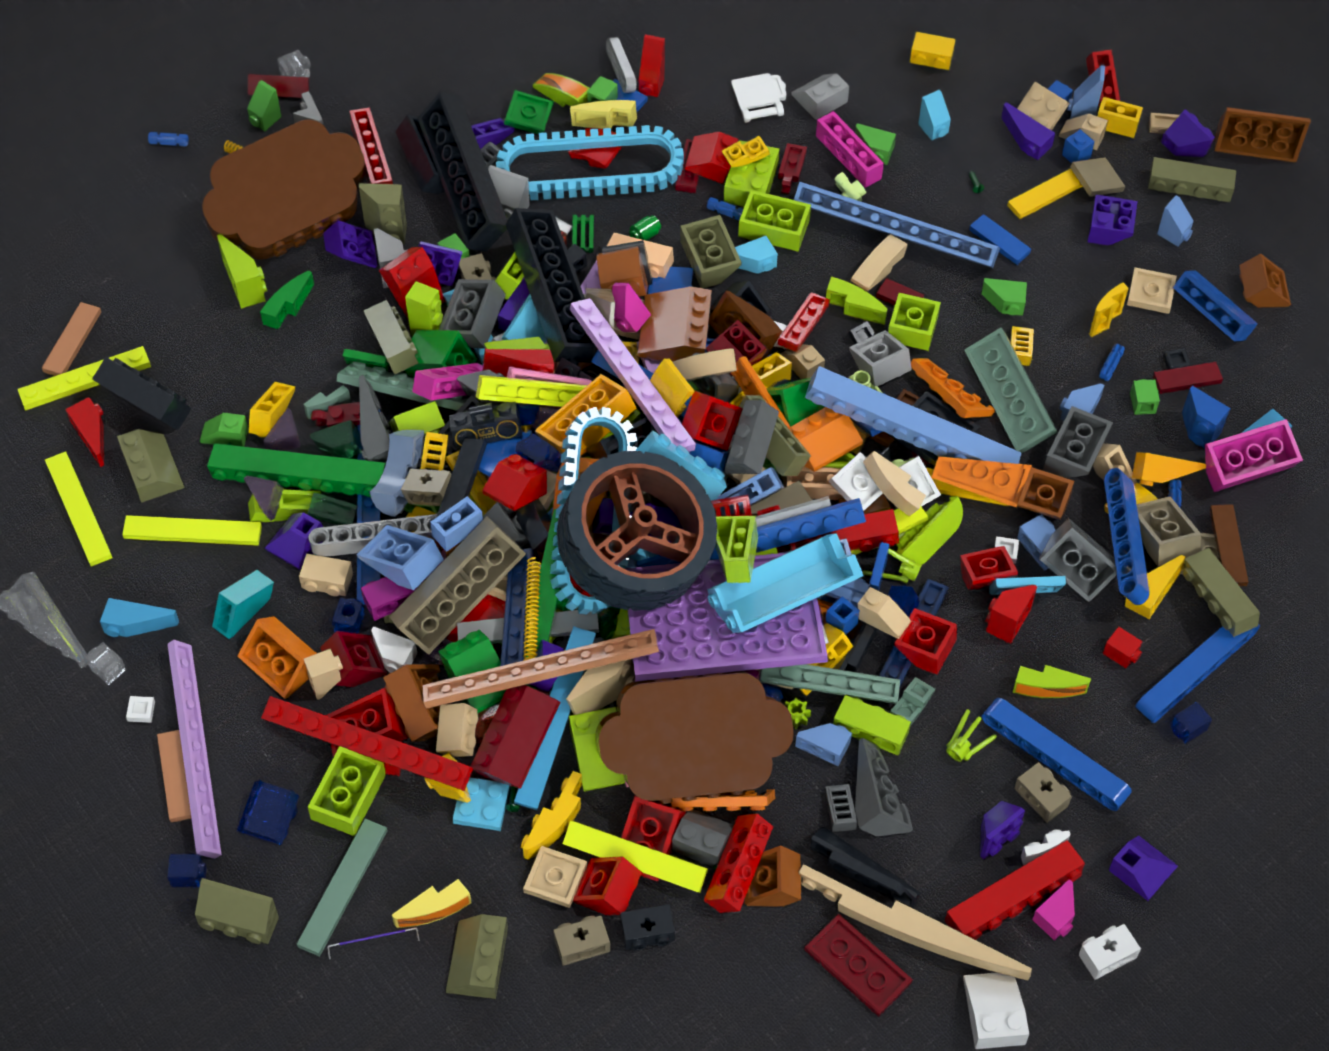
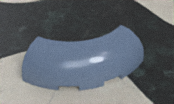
M401 430L389 434V452L386 466L379 482L370 491L371 499L376 508L384 514L396 516L408 502L401 488L410 469H417L418 460L422 459L424 449L423 430Z

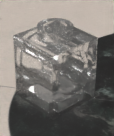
M300 50L277 59L282 76H310V61L307 56L302 55Z
M101 643L98 647L93 648L88 656L85 657L89 668L108 685L126 670L122 658L105 643Z

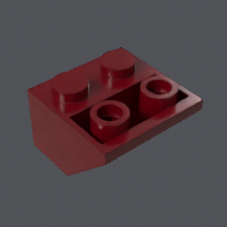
M739 320L706 347L707 352L734 349L735 362L740 357L746 356L751 366L760 362L767 350Z

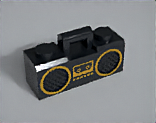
M516 402L502 403L496 406L488 403L469 407L467 412L449 415L450 430L457 450L461 449L464 438L484 439L487 443L523 436L522 423Z

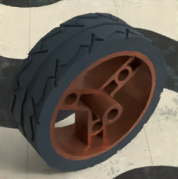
M621 451L607 455L608 458L603 457L589 465L579 476V479L576 480L559 514L557 525L559 554L565 567H567L568 573L578 586L589 595H593L597 600L611 607L625 610L630 608L633 611H641L666 606L665 603L670 604L686 593L709 562L717 537L715 509L708 494H706V490L697 478L683 466H679L677 462L662 455L646 451L644 453L641 451ZM610 490L620 527L596 547L589 534L586 522V507L594 497ZM641 491L649 493L664 502L677 516L683 529L657 521L656 511L652 507L645 505ZM629 512H633V515H632L631 518H630ZM639 548L681 562L679 566L658 574H640L617 566L628 555L638 552Z

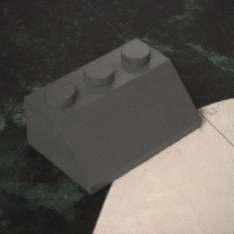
M458 279L439 330L459 331L470 348L485 349L484 343L488 342L506 294L494 280Z
M745 400L724 471L726 474H761L779 414L778 410L763 400Z
M1071 406L1047 454L1043 470L1064 478L1088 475L1113 422Z
M1069 518L1051 535L1039 557V560L1055 574L1065 576L1066 583L1088 602L1117 575L1115 558Z

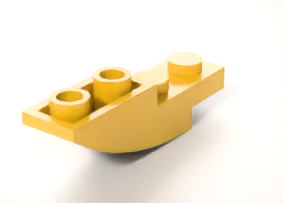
M573 771L569 778L566 777L561 786L562 793L559 798L556 797L554 799L551 810L543 808L540 815H535L531 825L533 829L530 835H525L521 844L525 859L529 860L538 855L541 846L550 847L568 829L570 821H574L581 809L580 797H577V794L582 786V774Z

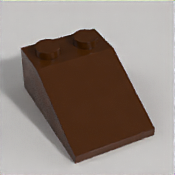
M725 291L711 314L708 323L721 335L739 320L766 347L767 350L761 360L765 359L783 331L770 316L730 291Z

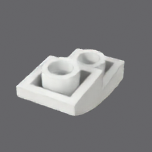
M1053 830L1045 834L1042 844L1033 842L1024 846L1021 854L1023 865L1028 864L1066 840H1069L1070 831Z

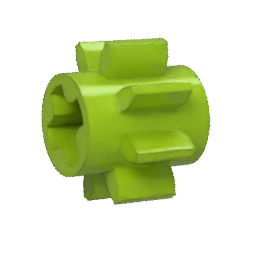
M797 698L790 703L786 701L785 707L791 714L795 729L802 724L806 726L807 718L811 717V710L806 709L807 702H801Z

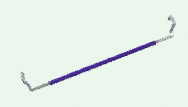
M404 929L329 945L327 947L329 959H331L329 947L363 941L367 939L402 933L416 929L418 941H420L418 929Z

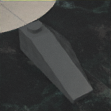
M364 375L359 376L361 443L364 448L361 452L366 461L386 463L389 452V434H391L387 428L390 425L384 414L379 412L382 408L371 383Z
M861 738L858 750L855 801L859 828L874 836L911 832L913 827L908 809L905 804H900L896 793L899 790L897 785L893 784L887 776L890 770L879 747Z

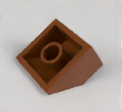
M638 246L597 254L601 289L612 290L614 283H629L638 297L647 295L648 282Z
M1262 254L1239 265L1241 271L1240 279L1244 286L1243 296L1247 302H1251L1258 308L1288 307L1291 305L1285 273L1281 268Z
M1031 467L1017 506L1061 520L1069 502L1074 481Z
M781 845L764 851L746 894L745 905L783 907L800 901V854Z

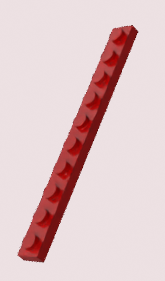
M272 696L269 697L261 717L266 721L333 745L341 746L465 791L473 771L472 767Z

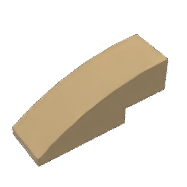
M890 234L866 258L851 278V282L869 291L891 273L892 266L904 257L908 244Z
M875 451L864 459L863 463L875 484L898 509L908 516L919 510L926 495L908 483L911 475Z

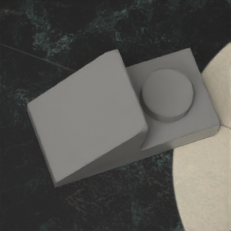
M309 91L302 93L301 110L293 113L294 124L306 119L315 120L323 124L322 117Z

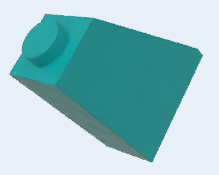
M256 570L219 592L212 627L228 639L232 638L270 600L274 582Z

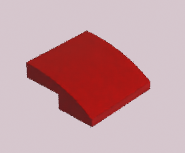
M588 127L584 129L586 137L591 136L590 129H598V136L603 135V129ZM622 146L569 150L568 153L571 158L587 160L592 167L607 168Z

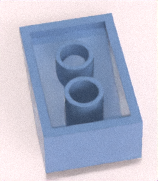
M386 525L357 554L360 560L397 585L411 590L418 587L444 560L433 539Z

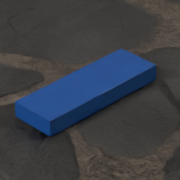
M984 214L970 225L969 230L983 241L998 246L1000 248L999 252L1016 265L1031 253L1030 247Z

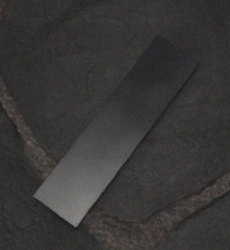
M464 438L437 517L465 497H469L487 446V442L484 439Z

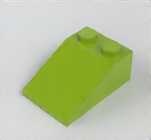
M217 235L222 260L241 309L265 302L264 293L267 292L264 280H262L265 278L261 266L257 267L253 258L223 235Z
M616 707L569 716V729L579 773L582 774L584 792L625 784L623 774L615 773L605 766L599 757L596 746V729L599 722L606 715L617 712Z

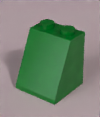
M416 330L411 340L418 351V354L415 355L418 364L404 371L409 377L415 378V371L474 364L477 358L459 331Z
M811 378L766 388L790 427L825 408V406L815 404L805 398Z
M480 629L468 633L466 637L457 642L450 643L438 651L449 679L500 667L501 661L489 638ZM506 689L460 701L476 708L478 714L500 702Z

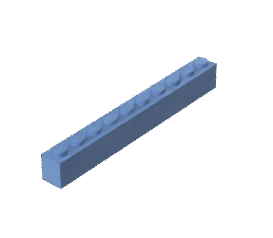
M799 182L794 197L795 201L811 204V209L889 235L892 234L895 237L990 268L994 267L1000 250L996 245Z
M819 366L811 377L805 395L806 399L832 409L836 413L851 417L857 422L872 426L876 430L893 435L897 439L914 444L918 448L933 452L937 456L1019 464L1021 456L1019 451Z

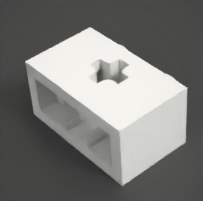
M1125 924L1117 928L1116 926L1109 927L1098 938L1093 936L1082 943L1079 957L1094 980L1136 959L1141 948Z

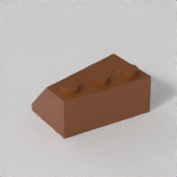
M406 664L383 677L386 682V690L394 700L396 713L402 718L405 725V733L412 742L424 741L438 734L440 706L426 709L423 702V685L439 681L437 673L441 672L439 664Z

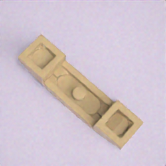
M734 349L707 352L673 361V364L687 382L711 375L719 376L737 371Z

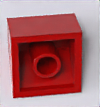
M722 132L694 136L684 169L722 184L731 167L722 150L737 143L738 139Z
M695 391L692 394L682 425L691 438L728 451L743 408Z
M510 455L498 462L482 489V494L515 511L547 494V470L522 458L520 455Z
M1005 546L960 555L962 578L968 590L989 586L996 579L1015 578L1018 575V571Z
M1033 584L1002 591L998 599L993 598L988 608L990 612L985 620L988 623L986 632L1011 644L1032 609L1038 586Z
M914 608L909 617L911 623L900 638L895 641V647L916 667L938 675L957 640V624Z
M623 856L591 858L573 902L605 915H620L621 912L627 909L628 902L638 885L642 872Z

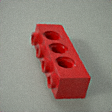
M759 814L737 817L705 895L704 901L720 913L740 911L773 826Z

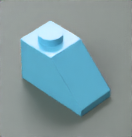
M937 90L922 97L918 125L931 140L945 136L949 133L951 118L942 92Z
M767 236L735 247L742 262L739 269L759 274L777 267L778 253Z

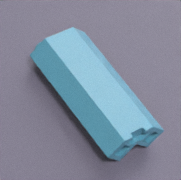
M837 533L829 534L753 568L750 583H727L725 581L707 589L709 593L708 601L733 633H741L862 577L863 573L855 554L845 555Z

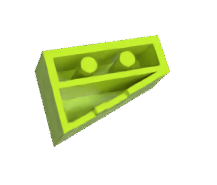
M716 517L717 537L715 548L727 583H750L758 543L756 517Z

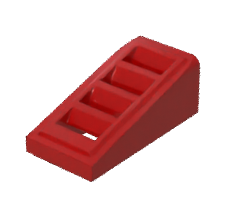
M748 495L711 501L716 510L717 517L721 516L720 507L725 508L726 516H752ZM743 502L744 513L739 511L738 503ZM732 504L734 505L735 514L731 515L729 505Z

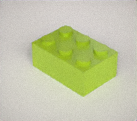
M767 146L770 155L750 164L731 167L724 186V202L745 207L750 190L769 194L778 167L779 148Z
M750 190L739 220L738 237L756 240L767 236L773 246L799 252L810 221L811 204Z
M339 746L308 806L311 820L355 836L386 776L384 763Z

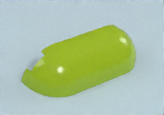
M949 497L950 501L940 506L938 503L931 506L925 512L928 516V521L909 529L899 539L897 553L921 565L928 561L957 531L961 524L963 507L959 497Z

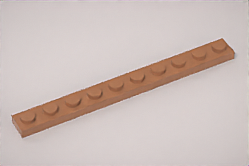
M655 629L426 684L423 685V702L427 709L659 652Z

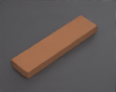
M80 302L42 367L44 373L57 376L67 372L101 314L99 307Z
M176 730L157 734L170 822L191 819L180 731Z

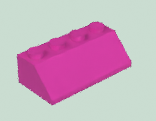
M1287 419L1205 445L1206 473L1214 492L1292 468L1303 461Z

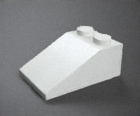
M1000 973L964 975L963 979L975 1049L1025 1045L1029 1037V1029L1025 1008L1015 977Z

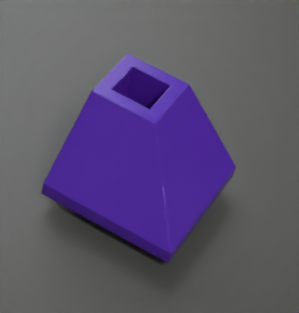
M1185 109L1165 131L1160 142L1174 156L1204 157L1207 155L1215 137L1210 129L1198 122L1194 114L1189 113Z
M1096 195L1088 242L1111 245L1133 236L1137 201Z
M338 220L323 233L326 251L349 261L373 268L377 267L372 231Z
M420 241L417 247H423L434 266L439 283L453 286L462 251Z
M304 512L292 514L266 545L265 550L300 570L306 554L313 555L309 541L310 532L323 526L321 522Z
M1001 801L984 814L981 824L980 857L983 860L989 855L995 856L1007 840L1012 842L1018 837L1025 813L1022 807Z
M1137 836L1130 840L1113 858L1109 871L1149 901L1177 869L1178 865L1143 838Z

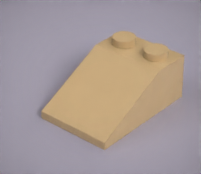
M632 659L587 669L566 698L573 715L600 710L617 700L622 688L628 683L635 681Z

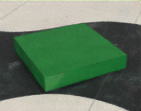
M515 90L504 125L538 135L539 133H544L554 101Z

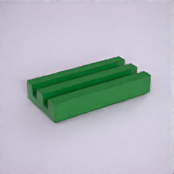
M573 215L572 245H577V223H581L580 248L585 252H593L594 215H590V217H585V215L577 217V215ZM585 223H589V247H585Z
M344 349L343 358L346 364L362 362L367 367H383L386 371L389 369L390 364L386 356Z

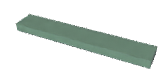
M808 664L760 669L759 681L763 683L843 696L847 695L849 697L892 704L898 703L899 679Z
M368 819L363 821L297 942L298 948L320 957L385 837L387 827Z

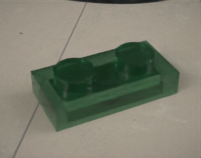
M314 492L307 515L337 525H347L353 523L357 505Z

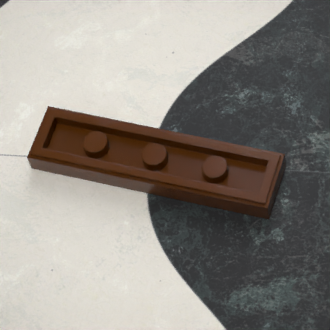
M1211 505L1209 510L1219 562L1239 586H1247L1248 576L1234 506Z

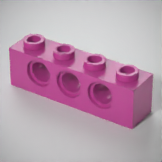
M834 111L817 120L816 137L865 188L882 179L884 163Z
M474 363L415 371L412 392L429 400L466 396L457 378L461 375L483 371V365Z

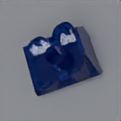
M531 434L529 437L517 442L516 453L535 460L534 464L558 473L562 463L561 454L556 448L535 434Z
M261 780L255 781L237 830L281 845L288 834V826L291 819L295 818L298 812L297 801L299 795L293 790L274 786Z

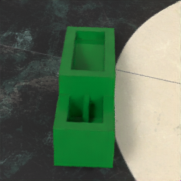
M306 271L286 283L267 301L260 311L263 325L279 329L287 314L297 315L314 286L311 271Z

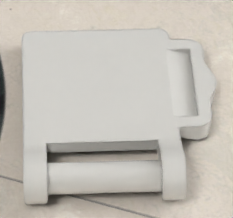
M769 73L731 81L744 123L750 122L751 119L784 115L783 105L780 101L786 99V84L779 75L771 76ZM769 105H774V106H775V107H770V108H765V109H760V110L749 111V109H754V108H759V107H764V106H769Z

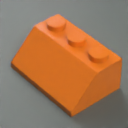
M827 407L789 427V430L811 455L805 467L813 472L863 444V440L850 417L836 413Z
M273 616L256 620L237 657L285 699L309 680L304 658L317 653Z

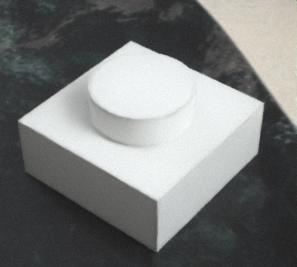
M996 536L995 547L1005 546L1013 563L1016 564L1019 540Z
M130 696L126 715L127 721L151 723L155 705L154 697Z

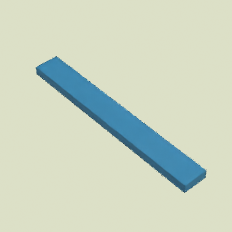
M573 626L566 650L593 644L596 633ZM584 670L558 676L554 682L550 697L559 700L561 703L522 788L518 789L514 800L515 804L538 810L571 711L566 698L582 678Z

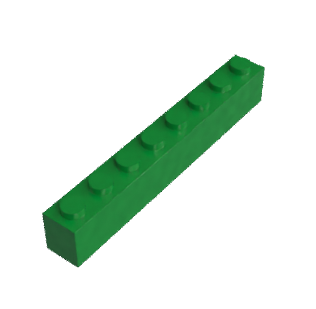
M214 443L207 467L212 478L217 480H236L240 483L254 482L260 485H279L283 488L297 487L303 490L314 489L327 493L341 492L346 495L358 494L371 498L370 491L379 482L386 463Z

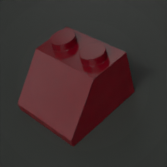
M336 631L320 647L322 652L331 649L333 656H338L343 669L339 670L341 680L336 684L337 686L355 687L387 674L371 635Z

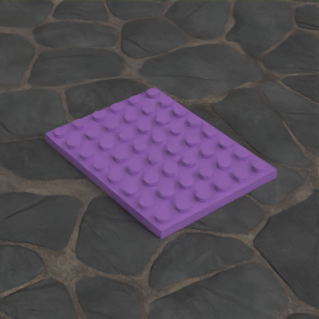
M786 553L755 556L753 568ZM709 560L686 593L672 603H665L666 606L653 610L633 611L629 608L630 635L655 629L659 648L657 653L633 658L635 681L828 662L818 600L815 598L746 631L733 633L708 601L709 593L707 589L726 581L720 560ZM681 563L626 568V570L640 574H658L669 571Z

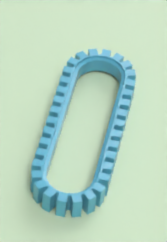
M649 125L642 126V133H637V127L631 126L629 127V134H624V127H617L615 135H611V128H603V135L598 136V129H590L591 136L587 137L585 130H577L578 137H573L572 131H565V138H560V132H552V139H547V133H539V140L534 139V134H526V141L524 142L520 136L513 138L514 146L509 141L503 145V151L499 150L496 167L510 172V165L513 160L525 153L645 144L659 145L670 154L671 159L667 167L654 173L528 182L530 199L538 200V193H543V199L545 200L551 199V192H556V199L564 198V191H569V198L577 197V190H582V197L590 196L589 189H595V196L603 195L602 188L608 189V195L616 194L615 187H620L621 194H628L629 186H633L634 193H641V186L646 185V192H654L655 184H658L659 189L662 190L667 188V181L673 184L677 181V175H681L684 154L678 137L674 139V133L670 130H667L663 135V127L655 126L654 132H650Z
M597 407L591 408L585 413L582 412L567 428L565 432L567 437L562 443V449H565V451L561 454V463L565 464L560 468L559 475L563 478L559 481L558 490L562 492L557 496V504L561 505L556 509L555 518H559L565 501L578 479L581 439L586 428L590 426L608 428L618 441L619 452L636 451L637 447H632L637 442L636 433H627L633 426L628 420L621 424L620 421L623 415L616 411L610 417V408L602 407L599 411ZM615 507L613 513L612 533L620 527ZM558 521L555 523L554 532H557ZM557 535L553 538V546H558ZM556 547L552 551V560L556 561L551 565L550 574L557 575L551 580L552 589H562L555 594L558 600L561 602L568 598L569 600L565 607L571 611L578 607V613L585 615L589 612H592V614L599 613L610 607L595 597L580 594L573 587L570 581V574L562 561L558 547ZM629 558L623 559L617 566L625 569L628 567Z

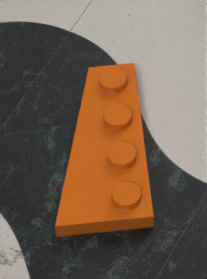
M928 358L912 360L911 368L915 371V374L924 379L929 384L930 389L937 392L945 403L951 405L960 417H989L994 414L995 409L991 405L985 407L980 403L981 398L975 393L971 395L965 392L963 384L959 381L948 379L947 376L949 374Z
M938 456L931 478L1017 507L1032 465Z
M775 789L766 790L764 795H757L755 790L745 791V794L737 796L730 795V792L721 793V796L717 798L699 795L696 800L682 801V797L672 798L673 802H671L672 807H679L683 811H692L693 807H702L703 811L717 810V807H726L728 811L741 810V806H750V810H764L765 806H768L775 799Z

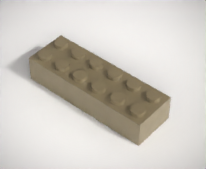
M486 516L390 616V619L401 632L429 655L457 626V623H460L526 553Z

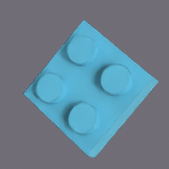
M469 778L467 788L471 801L466 803L457 800L453 824L501 831L510 786L496 781Z

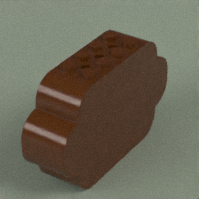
M306 119L218 159L210 172L213 189L207 193L202 205L205 221L212 237L218 242L217 235H223L234 245H241L244 252L250 257L267 259L274 255L279 257L293 246L295 248L300 247L306 243V240L312 237L316 239L323 236V233L338 220L342 222L348 221L357 210V188H359V183H362L365 177L363 152L352 136L341 132L329 134L325 126L320 122Z
M745 671L632 681L622 688L617 697V712L606 715L599 722L596 729V746L599 757L605 766L615 773L624 774L625 781L632 792L641 799L648 801L656 800L659 804L673 802L672 798L682 797V801L696 800L699 795H706L708 798L720 797L721 793L730 792V795H743L745 790L758 788L768 780L772 772V758L786 752L792 743L794 735L793 722L789 710L774 698L766 696L761 682Z

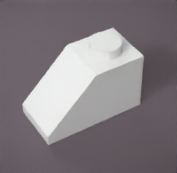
M372 628L373 641L387 671L392 673L406 664L413 663L417 655L416 643L379 628Z

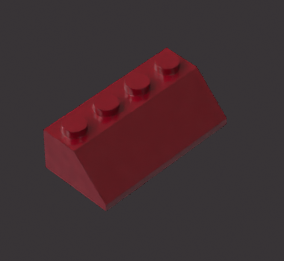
M526 685L506 689L470 767L486 779L521 789L561 702Z

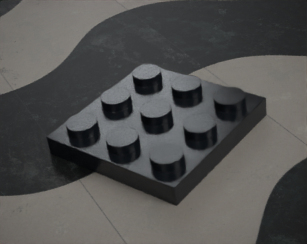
M927 391L913 405L918 409L974 433H978L980 429L974 422L968 418L960 417L956 410ZM888 434L935 467L938 456L933 452L918 448L914 444Z

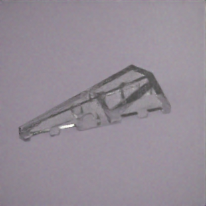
M34 572L22 574L9 590L1 593L0 609L8 614V618L25 626L24 629L50 647L54 646L62 651V655L66 658L70 657L78 662L79 667L84 668L92 662Z

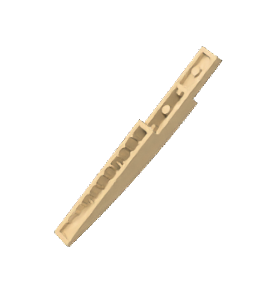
M804 864L799 871L801 884L809 890L816 889L831 901L835 902L838 900L839 912L863 924L920 948L966 964L1024 980H1029L1031 977L1032 968L898 901H895L891 909Z

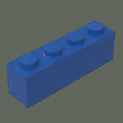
M1196 270L1185 271L1173 287L1233 341L1246 340L1258 324Z

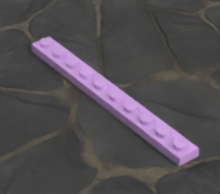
M589 298L571 303L570 311L659 435L661 433L666 435L671 440V443L676 446H683L688 452L694 451L696 443L593 301Z
M172 640L168 643L196 854L215 859L221 855L192 646Z

